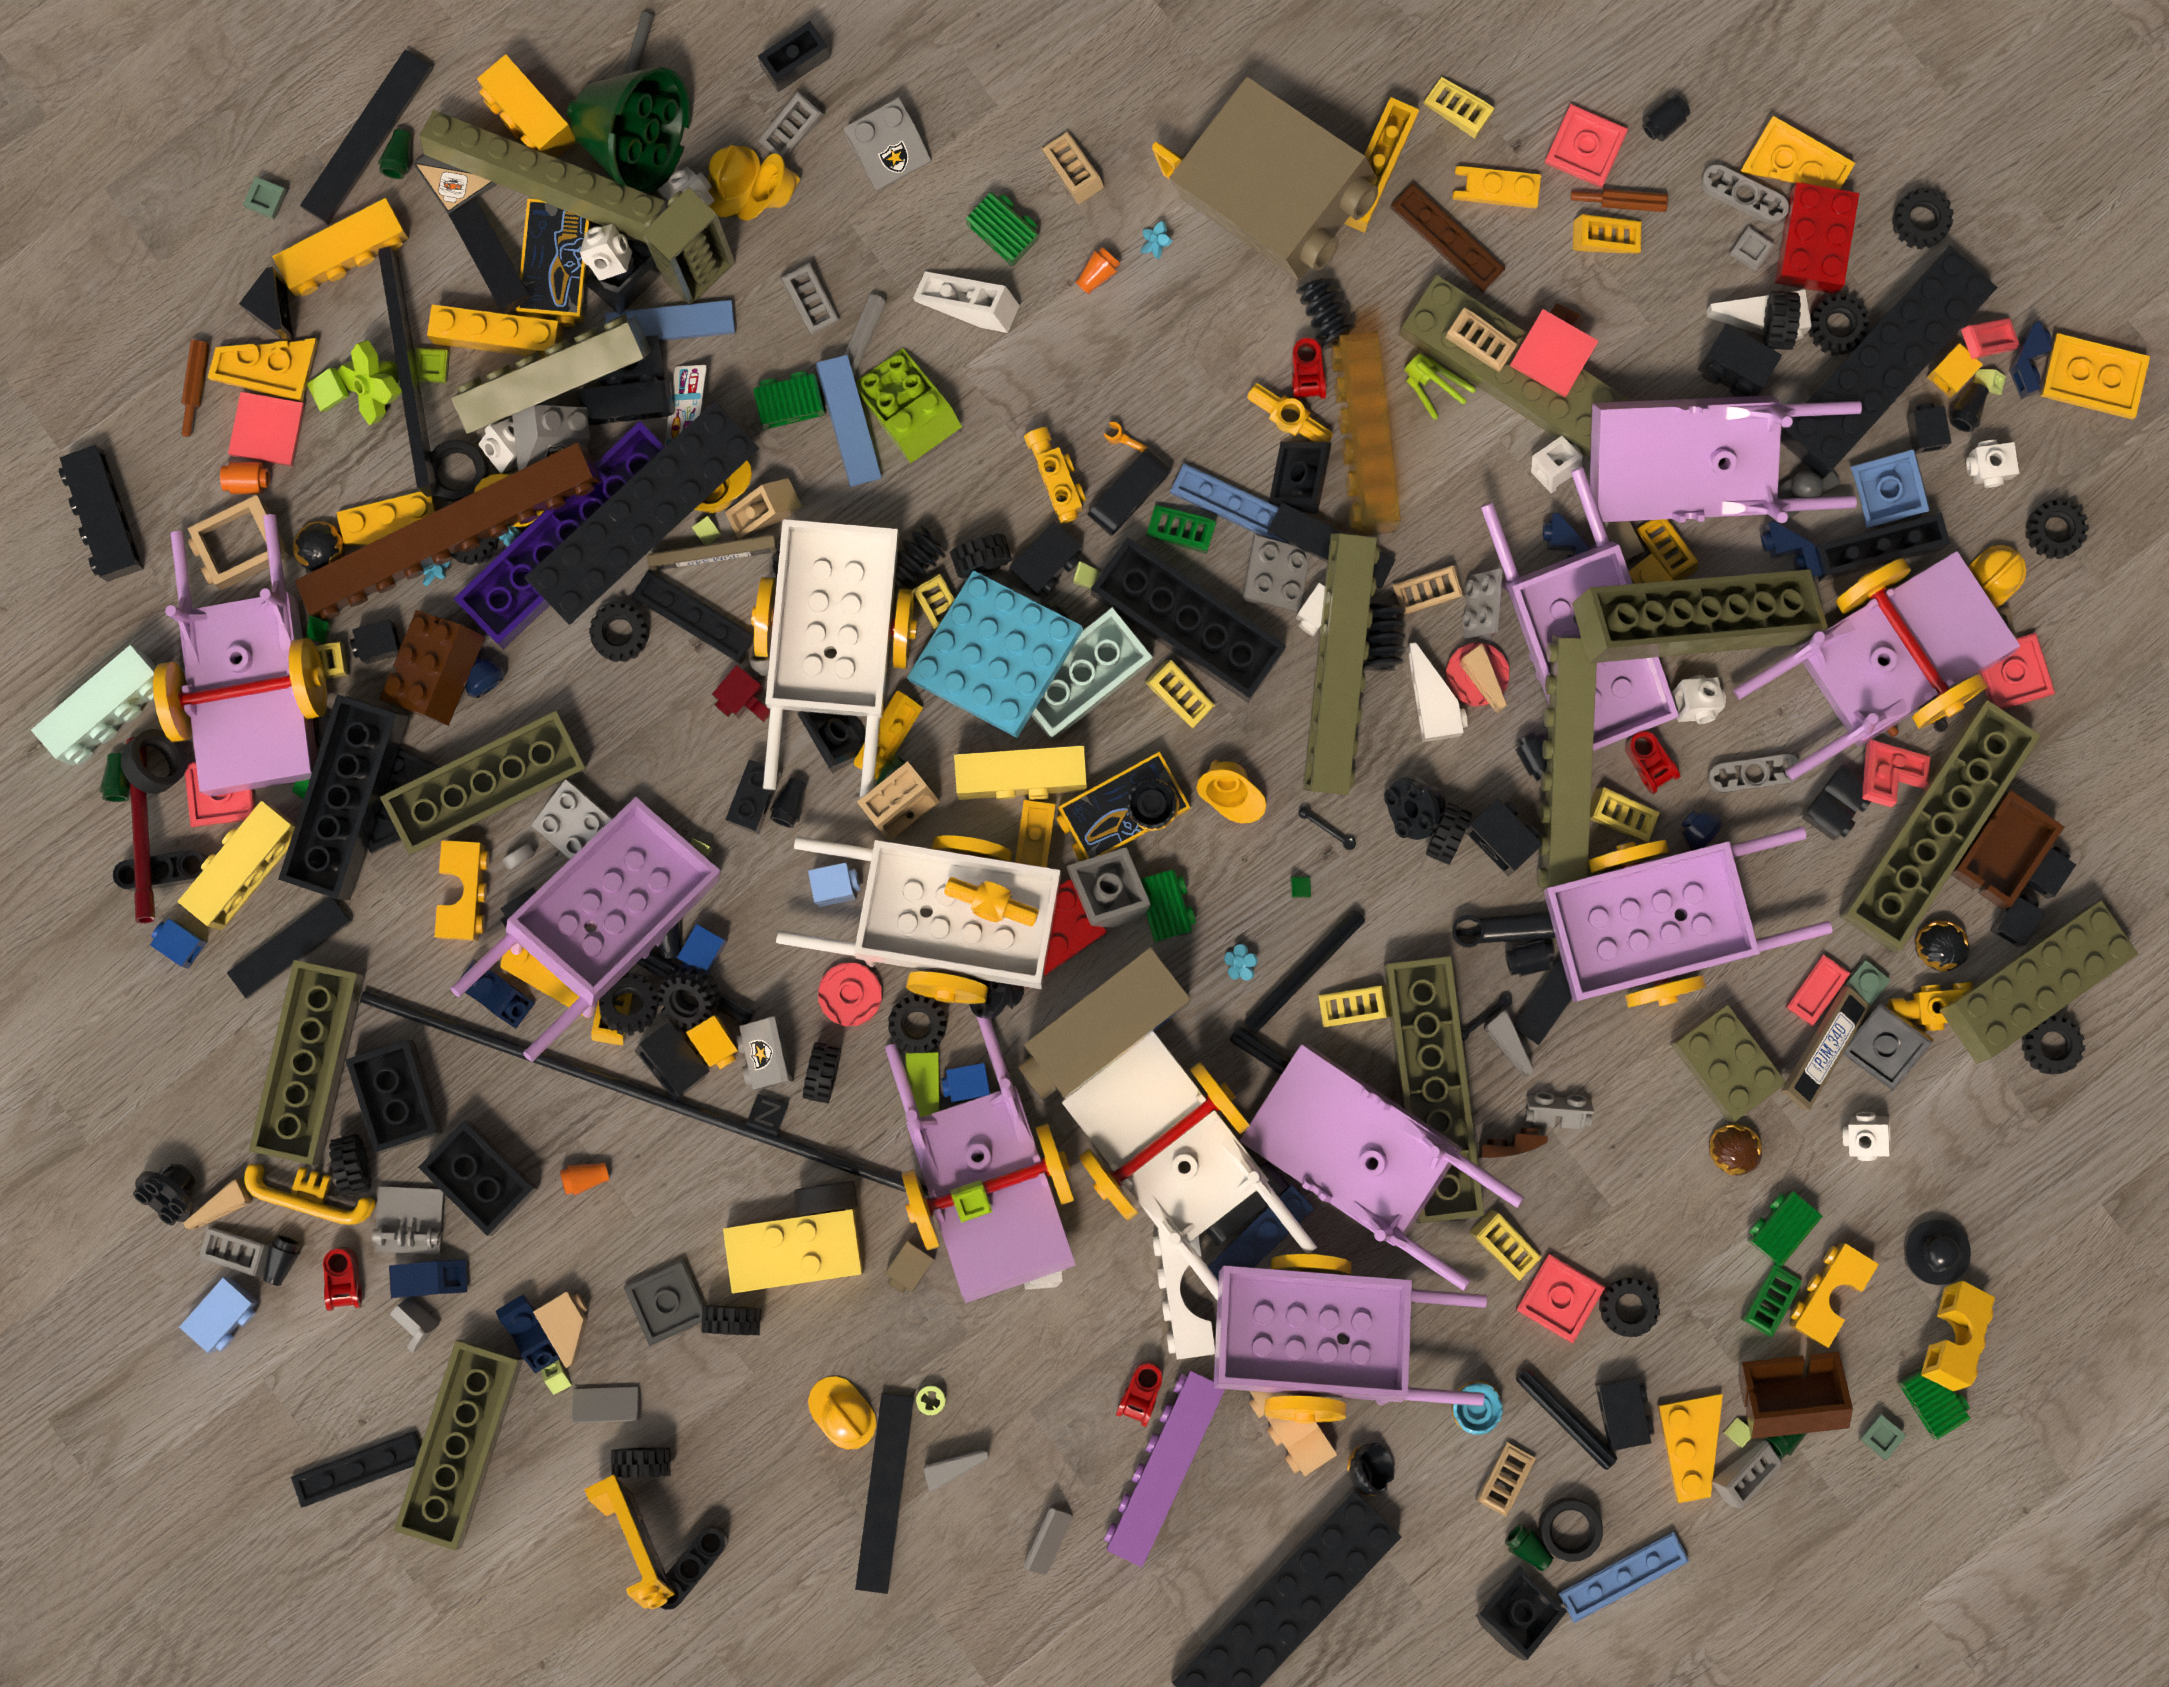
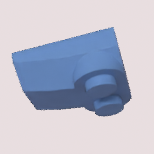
M1914 449L1851 467L1864 513L1866 529L1908 518L1914 519L1923 514L1930 513L1928 497Z

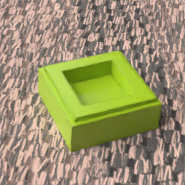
M416 348L415 360L419 382L447 383L449 351Z
M336 368L327 369L307 383L320 412H327L349 397Z
M981 1180L950 1190L961 1223L992 1212Z

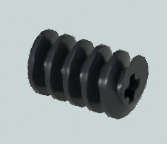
M1320 278L1296 290V293L1304 294L1300 298L1301 304L1309 305L1305 313L1309 317H1314L1311 321V326L1313 328H1320L1316 332L1317 339H1326L1321 344L1322 349L1335 347L1348 340L1350 332L1356 327L1355 324L1345 325L1344 323L1351 316L1350 312H1339L1346 304L1345 301H1334L1340 290H1329L1328 288L1335 282L1334 278Z
M922 525L921 528L924 534L913 531L912 537L915 543L904 540L902 544L905 552L898 549L895 592L898 589H908L906 585L907 580L917 585L919 582L915 573L919 572L925 576L928 574L924 566L925 563L936 567L935 554L942 558L946 557L942 545Z
M1371 603L1369 608L1373 609V623L1369 629L1367 628V633L1372 635L1366 637V641L1372 647L1369 649L1367 657L1372 661L1364 663L1363 669L1382 672L1395 671L1396 665L1404 663V659L1396 657L1395 653L1405 649V647L1395 644L1396 640L1405 637V634L1396 631V627L1405 625V621L1397 619L1396 615L1406 612V609L1395 604Z

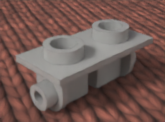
M1538 1092L1535 1095L1526 1096L1529 1109H1526L1525 1121L1531 1122L1532 1126L1555 1127L1556 1116H1562L1561 1128L1584 1130L1585 1127H1591L1592 1114L1594 1115L1591 1099L1581 1095H1569L1567 1098L1554 1097L1553 1094Z

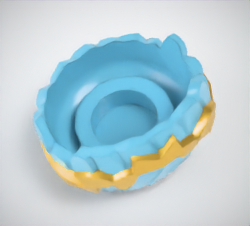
M1483 1381L1469 1382L1458 1389V1391L1484 1393L1483 1406L1451 1404V1411L1457 1425L1473 1435H1483L1493 1430L1497 1423L1501 1421V1415L1503 1414V1404L1501 1399H1499L1498 1391L1492 1385Z

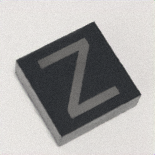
M758 1094L746 1126L777 1137L788 1110V1104Z

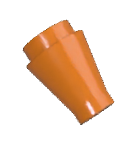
M1101 247L1098 252H1093L1075 283L1089 295L1095 288L1118 272L1116 269L1121 263Z
M605 1162L567 1165L566 1169L559 1170L565 1195L574 1194L576 1196L603 1182L609 1181Z

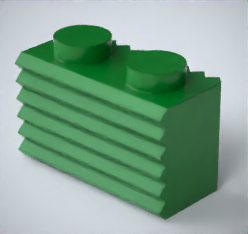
M991 191L967 216L966 225L999 254L1001 258L1009 263L1010 266L1014 267L1039 240L1038 233L1036 232L1038 226L1028 216L1024 215L1021 218L1013 211L1014 204L1005 195L1000 194L997 197Z
M808 371L791 374L790 380L780 382L775 378L759 382V387L753 388L763 430L826 416L816 375H809Z
M1170 870L1140 879L1151 904L1146 912V917L1154 944L1192 933L1191 926L1196 925V920L1192 907H1185L1182 895L1187 894V889L1183 876H1176L1175 870Z
M1787 1191L1785 1195L1780 1192L1770 1203L1769 1207L1772 1211L1765 1219L1759 1217L1748 1230L1752 1235L1747 1241L1777 1266L1784 1265L1823 1217L1793 1191Z
M1921 1366L1897 1383L1931 1438L1938 1440L1971 1419L1966 1412L1970 1410V1407L1961 1393L1955 1394L1954 1391L1922 1376L1923 1366Z

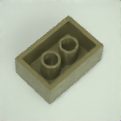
M1729 1005L1721 1006L1670 1044L1728 1122H1736L1786 1083Z

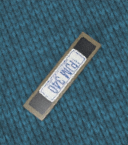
M766 535L651 553L647 555L648 567L653 572L775 553L777 551V543L774 536Z
M1843 987L1781 1090L1802 1110L1811 1109L1871 1007L1851 987Z

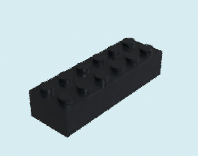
M1129 537L1125 539L1091 588V596L1110 609L1113 608L1117 614L1247 703L1253 698L1286 649L1285 644Z
M337 694L278 880L335 899H351L382 802L380 797L384 795L409 716L352 697Z

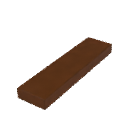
M1414 183L1391 205V209L1482 293L1505 271L1506 268Z

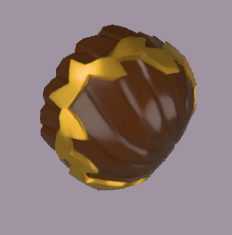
M1730 1123L1716 1129L1710 1137L1709 1155L1713 1159L1714 1164L1725 1173L1732 1176L1744 1175L1755 1170L1760 1164L1762 1142L1758 1135L1750 1128Z

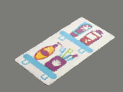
M706 365L675 367L672 386L674 414L668 416L665 446L701 414Z

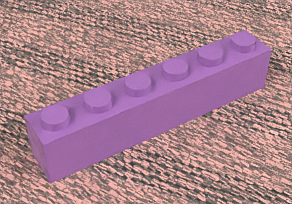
M1189 1370L1187 1376L1182 1373L1180 1374L1173 1390L1178 1393L1173 1405L1166 1404L1159 1420L1164 1423L1159 1435L1152 1434L1145 1450L1150 1453L1145 1465L1142 1463L1138 1464L1131 1480L1136 1482L1131 1495L1128 1493L1124 1494L1118 1507V1511L1122 1512L1117 1525L1114 1523L1110 1524L1104 1537V1541L1108 1542L1106 1547L1108 1552L1143 1567L1225 1389L1213 1388V1380L1192 1370Z

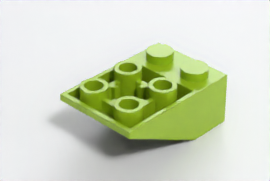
M904 348L855 382L861 399L910 464L962 428L950 404Z

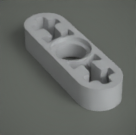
M1723 165L1710 166L1702 176L1701 186L1706 194L1766 224H1778L1788 213L1789 204L1783 195ZM1721 175V182L1728 186L1732 180L1736 183L1728 195L1725 192L1729 187L1723 184H1719L1717 188L1711 185L1712 179L1709 176ZM1740 187L1750 188L1754 195L1753 200L1748 203L1741 202L1736 196L1737 189ZM1760 194L1765 196L1761 201L1762 203L1770 206L1773 202H1776L1778 204L1777 210L1781 213L1776 212L1772 216L1768 214L1769 208L1763 204H1760L1758 209L1754 208L1760 198Z
M1782 754L1721 763L1714 766L1708 772L1707 784L1712 791L1719 794L1790 784L1795 780L1791 781L1789 778H1786L1782 772L1771 775L1774 781H1769L1770 769L1782 766L1783 761H1786L1788 766H1793L1799 762V759L1791 754ZM1766 762H1771L1770 769ZM1757 765L1762 769L1763 777L1760 782L1752 783L1746 778L1745 772L1748 766ZM1735 767H1739L1738 776L1742 785H1737L1738 779L1729 780L1725 784L1726 787H1722L1721 782H1715L1714 777L1719 775V770H1723L1724 775H1732L1737 773Z

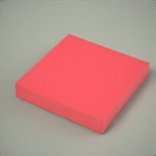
M1570 104L1544 163L1602 188L1628 128Z
M1542 309L1510 366L1566 398L1597 345L1598 340Z
M240 392L228 454L230 456L293 467L305 404Z
M2036 633L2016 638L2020 644L2017 651L1981 673V676L1988 685L1984 689L1987 700L2002 710L2055 694Z
M196 762L187 763L185 780L191 827L245 821L255 809L253 789L217 796H208L199 791Z
M1547 1254L1516 1310L1570 1343H1574L1605 1287L1554 1256Z

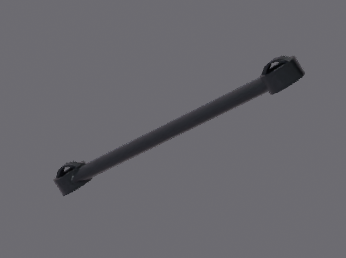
M1676 910L1675 918L1678 921H1683L1684 913L1681 910ZM1549 912L1484 918L1465 915L1457 919L1452 928L1454 941L1463 948L1476 947L1482 943L1556 938ZM1464 920H1473L1480 927L1456 930L1457 925ZM1480 935L1479 939L1471 943L1463 942L1457 938L1460 936Z

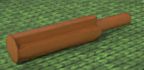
M1603 189L1602 193L1572 191L1570 195L1572 201L1601 203L1603 208L1666 212L1668 207V193Z
M190 340L181 401L185 405L181 432L184 437L191 436L195 407H200L210 345L202 340Z

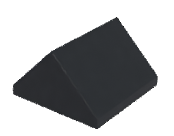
M627 239V242L632 250V255L627 272L600 281L592 272L585 279V284L620 315L661 275L648 246Z
M267 267L240 301L239 305L255 321L283 341L294 342L286 282L273 267Z
M1280 442L1269 503L1279 507L1280 503L1283 502L1299 511L1317 514L1332 444L1329 442Z
M799 711L797 713L832 774L854 762L865 743L866 735L857 716Z

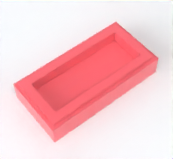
M2010 318L1969 325L1961 329L1971 359L2010 352L2020 347Z
M1822 955L1785 1008L1809 1025L1814 1026L1851 973L1827 956Z

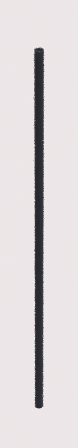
M366 990L362 993L361 1003L529 1061L523 1054L528 1048L526 1046ZM544 1052L533 1061V1063L906 1193L902 1177L779 1134L775 1137L747 1127V1123L681 1100L674 1101L670 1096ZM921 1184L925 1198L928 1197L930 1200L927 1186Z

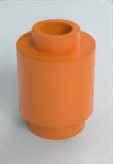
M230 462L229 465H222L220 484L222 490L229 491L230 494H263L264 488L269 487L270 474L268 468H264L262 462Z

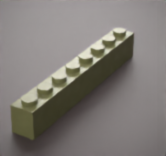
M436 110L432 111L419 134L424 155L534 199L541 200L602 226L613 223L620 233L645 243L646 241L642 235V232L645 230V223L653 215L658 214L660 216L666 210L665 201L628 186L624 187L613 180Z
M1341 533L1331 534L1303 783V790L1349 795V788L1352 789L1354 785L1355 772L1352 769V760L1358 752V738L1355 737L1356 725L1360 724L1362 717L1359 696L1365 688V674L1362 673L1363 660L1367 659L1369 653L1366 633L1367 628L1369 629L1372 624L1373 617L1372 610L1369 609L1370 596L1374 595L1376 589L1373 569L1374 564H1377L1380 554L1379 546L1376 545L1377 538Z
M1552 635V643L1547 645V661L1551 662V675H1547L1545 680V691L1547 695H1550L1549 707H1546L1544 710V725L1548 727V740L1543 741L1542 747L1543 758L1547 759V769L1541 776L1542 791L1546 792L1545 804L1540 806V822L1544 823V836H1541L1539 841L1543 845L1538 849L1539 855H1543L1542 868H1538L1537 884L1538 887H1541L1542 892L1550 887L1585 879L1588 872L1597 663H1588L1581 635Z

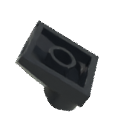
M1519 1565L1494 1594L1482 1603L1475 1616L1482 1628L1502 1647L1525 1661L1535 1652L1566 1614L1567 1610L1555 1602Z

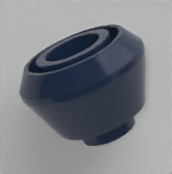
M477 657L465 685L467 695L477 699L490 692L504 680V669L489 659L481 661Z
M1702 809L1699 813L1693 810L1681 824L1685 828L1682 834L1690 849L1705 848L1723 826L1720 815Z

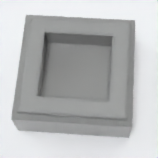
M1748 227L1729 255L1756 272L1775 244Z

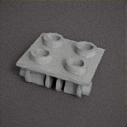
M1255 535L1251 546L1252 552L1243 591L1245 602L1253 604L1261 602L1299 612L1310 554L1294 545Z
M1495 569L1468 576V581L1465 585V596L1467 598L1466 612L1462 619L1464 639L1479 637L1480 640H1492V635L1498 633L1503 569Z
M566 778L531 826L565 856L571 859L613 817L609 816L597 803L593 802L589 796L577 788L576 784H573Z
M378 1187L376 1229L372 1231V1242H375V1252L440 1254L444 1193L440 1189Z

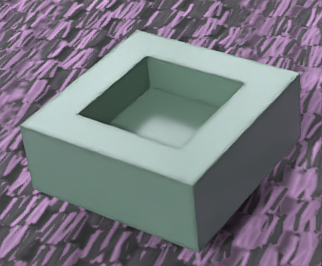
M255 176L243 206L248 210L275 220L287 191L283 187Z
M1863 960L1845 982L1844 986L1851 987L1871 1005L1891 980L1867 960Z
M1878 1414L1858 1439L1883 1460L1887 1461L1907 1435L1882 1414Z

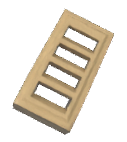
M1068 131L1041 148L1077 204H1081L1104 188L1100 176ZM1068 146L1071 148V150L1057 159L1054 156ZM1077 157L1076 161L1072 162L1065 168L1062 167V165ZM1082 168L1085 169L1084 171L1070 179L1069 176H1071L1072 174H1074Z
M1465 307L1445 337L1498 372L1501 371L1517 346L1516 343ZM1467 322L1472 326L1464 337L1460 334V331ZM1478 329L1483 333L1476 344H1474L1470 340ZM1489 336L1494 340L1487 351L1484 352L1480 348ZM1500 343L1505 347L1495 360L1491 355Z
M1454 565L1393 585L1399 607L1406 609V612L1401 613L1402 616L1465 597L1457 567ZM1445 576L1449 577L1453 590L1451 593H1447L1443 580ZM1432 580H1436L1440 596L1436 598L1430 583ZM1422 583L1428 598L1424 602L1418 588V584ZM1411 587L1416 603L1411 606L1405 588Z
M1481 644L1464 656L1459 665L1493 710L1499 713L1507 706L1506 700L1486 649Z
M242 1179L232 1180L183 1223L185 1228L196 1230L251 1204L252 1199Z
M1506 1442L1476 1500L1507 1517L1536 1458ZM1509 1454L1525 1463L1522 1469L1506 1460ZM1504 1466L1517 1473L1516 1480L1500 1472L1502 1467ZM1497 1478L1512 1486L1509 1492L1494 1484ZM1493 1490L1506 1499L1501 1503L1489 1496L1490 1491Z

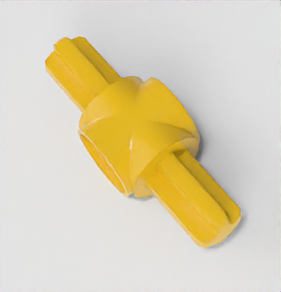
M1257 383L1249 391L1248 400L1270 413L1269 419L1276 423L1281 431L1291 433L1295 437L1300 433L1312 442H1330L1333 433L1309 417L1311 412L1305 409L1303 404L1297 399L1289 398L1286 395L1280 398ZM1286 409H1293L1297 412L1299 419L1292 423L1286 422L1282 418L1281 413Z
M950 877L945 886V895L971 904L972 913L985 920L999 923L1005 917L1029 927H1033L1039 915L1037 908L1011 899V891L999 884L984 881L978 887Z

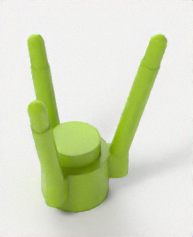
M1422 353L1415 356L1404 369L1410 376L1406 382L1415 390L1434 420L1438 419V414L1419 385L1420 383L1426 386L1433 380L1461 404H1466L1467 400L1438 376L1437 373H1440L1471 393L1476 391L1475 387L1439 365L1433 358H1427Z

